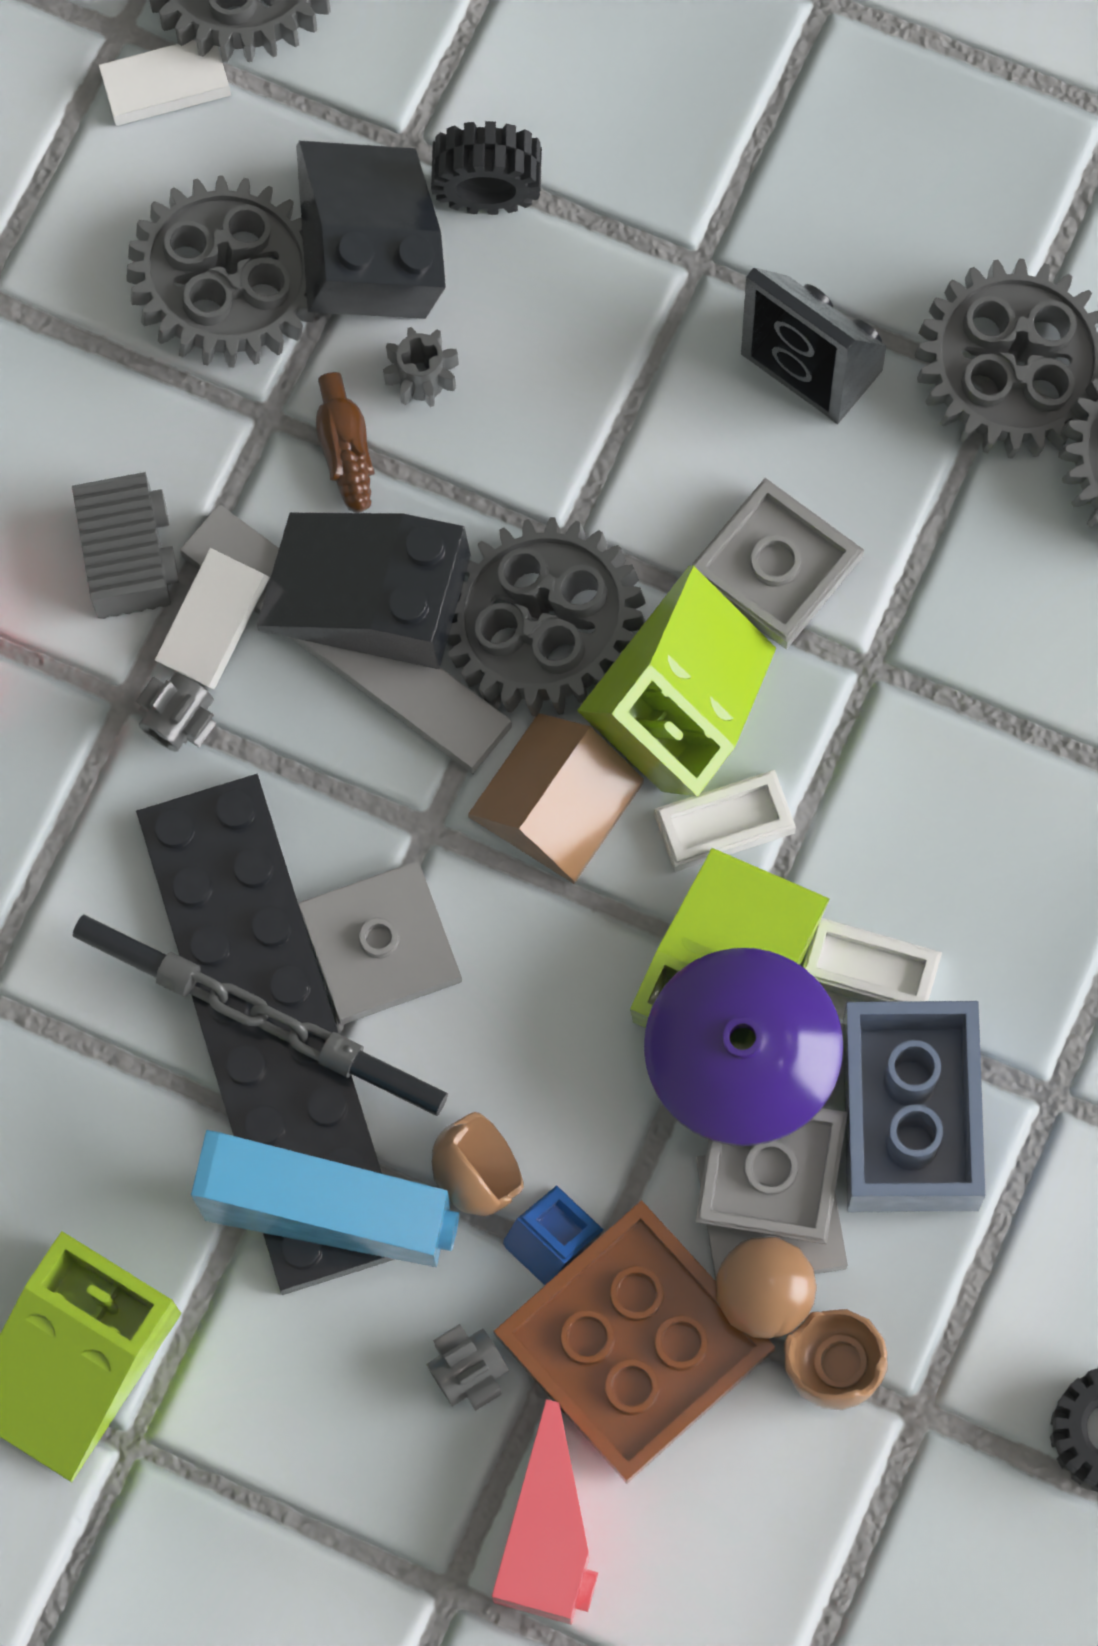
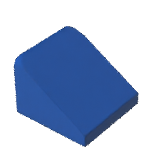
M556 1185L516 1219L504 1238L503 1245L541 1283L546 1285L601 1235L604 1229Z

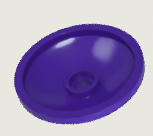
M755 948L720 950L698 958L682 968L669 980L655 1000L647 1020L644 1038V1056L647 1072L656 1095L667 1111L680 1124L693 1133L717 1143L735 1146H754L782 1139L796 1132L812 1120L823 1108L835 1088L843 1055V1037L840 1020L834 1004L823 986L812 974L796 962L777 953ZM747 1028L751 1030L756 1036L753 1046L745 1050L735 1048L730 1042V1036L736 1029Z

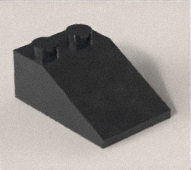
M299 140L296 145L308 312L426 319L446 288L441 229L416 148Z
M753 268L746 276L741 355L839 424L883 371L886 345L882 343L880 335L869 324L859 319L851 321L835 310L831 300L817 287L810 284L802 286L787 275Z
M290 512L256 625L258 631L440 669L471 557L465 526L404 513Z

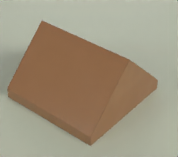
M539 713L472 807L468 817L575 884L643 785L644 779L591 726Z

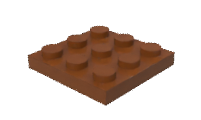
M642 1200L493 1331L494 1336L550 1399L559 1402L561 1411L626 1484L775 1351V1346L769 1339L752 1338L730 1325L717 1304L716 1281Z

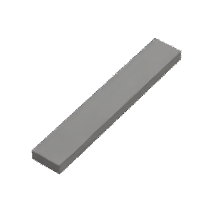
M218 504L181 547L180 552L182 558L199 570L209 549L212 548L271 578L279 548L229 510ZM270 578L254 609V611L259 615L261 612V608L263 605V601L266 595ZM291 638L472 774H474L512 728L511 720L442 668L435 669Z

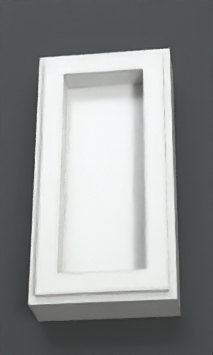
M196 39L183 46L175 44L99 64L116 126L231 96L218 46L214 45L202 57L198 54Z
M210 548L155 661L215 690L270 577Z
M775 770L701 793L698 797L692 796L654 809V816L675 873L703 864L711 848L731 855L795 834L796 830Z
M821 918L809 945L803 968L812 974L824 989L867 1002L928 1001L942 952Z

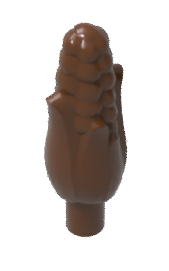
M330 372L318 378L323 404L319 406L316 414L317 436L328 465L330 480L336 481L347 509L355 513H361L371 506L369 476L375 474L368 452L366 424L357 404L346 396L341 373Z

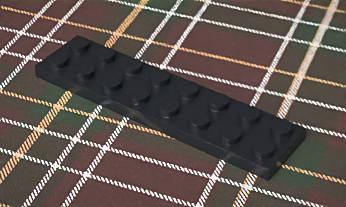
M258 773L137 810L138 820L179 956L201 966V973L220 983L236 985L262 998L268 1006L301 1023L309 1022L331 1033H338ZM196 982L195 986L210 993L211 988ZM228 993V999L224 1003L247 1016H250V1010L254 1006ZM191 995L233 1136L382 1174L352 1075L347 1078L318 1064L317 1060L295 1050L289 1042L264 1031L258 1026H247L217 1012L210 1003ZM270 1017L266 1020L288 1032L292 1029ZM308 1032V1039L304 1044L321 1052L326 1040ZM263 1233L282 1295L395 1260Z

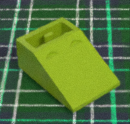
M689 565L577 711L661 792L698 797L736 747L776 647L694 565Z
M711 848L662 939L631 1005L630 1012L633 1023L646 1028L652 1006L664 986L682 968L707 954L731 948H755L777 953L801 965L830 898ZM747 1028L736 1029L730 1036L731 1044L740 1050L750 1048L756 1040L755 1034Z
M61 1231L24 1286L0 1333V1437L72 1483L182 1314L174 1301Z

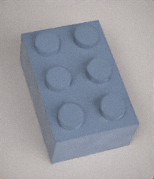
M979 1001L847 1002L843 1016V1024L845 1025L843 1030L845 1112H847L845 1125L847 1212L979 1211L986 1196Z

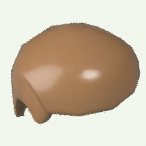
M472 1112L447 1126L437 1137L432 1149L433 1179L438 1188L448 1191L450 1203L461 1212L483 1217L492 1215L508 1206L512 1199L522 1192L524 1188L522 1175L507 1141L495 1125L481 1113Z
M778 1237L744 1240L729 1252L720 1265L716 1276L717 1304L730 1325L750 1337L761 1339L782 1337L792 1332L808 1317L814 1305L817 1291L814 1268L800 1248Z
M848 1309L811 1312L792 1334L786 1336L784 1342L787 1376L802 1398L823 1409L845 1410L861 1404L869 1399L879 1387L888 1370L887 1349L884 1338L870 1319Z

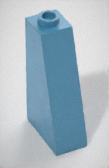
M206 1130L191 1192L195 1204L207 1222L436 1268L440 1251H452L459 1223V1212L449 1210L451 1203L447 1190Z

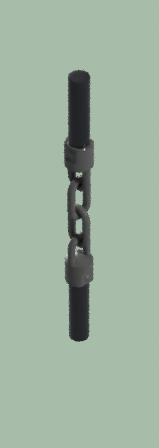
M85 914L79 918L72 934L74 938L155 977L156 984L183 997L188 996V994L196 996L210 1003L217 1012L244 1025L258 1026L264 1031L289 1042L295 1050L317 1060L318 1064L347 1078L352 1074L435 1116L440 1114L446 1103L447 1092L363 1052L364 1046L336 1032L331 1033L309 1022L301 1023L268 1006L262 998L236 985L220 983L201 973V966L173 952H169L166 955ZM196 982L211 988L210 993L195 986ZM228 993L254 1005L250 1010V1016L224 1004L228 999ZM270 1017L292 1029L288 1032L266 1020ZM308 1032L326 1040L321 1052L304 1044L308 1039Z

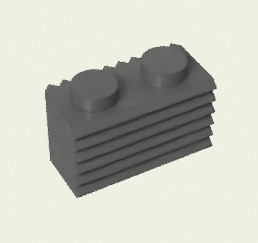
M146 472L72 485L89 594L97 617L105 619L109 616L117 617L122 613L131 614L134 611L142 612L146 609L154 610L159 606L167 607L171 605L168 585L179 583V575L173 546L161 548L158 528L169 526L163 490L151 491Z

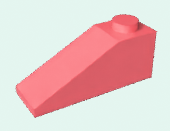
M546 1399L492 1593V1599L498 1605L572 1625L576 1609L585 1612L589 1611L598 1572L587 1569L589 1551L559 1402Z

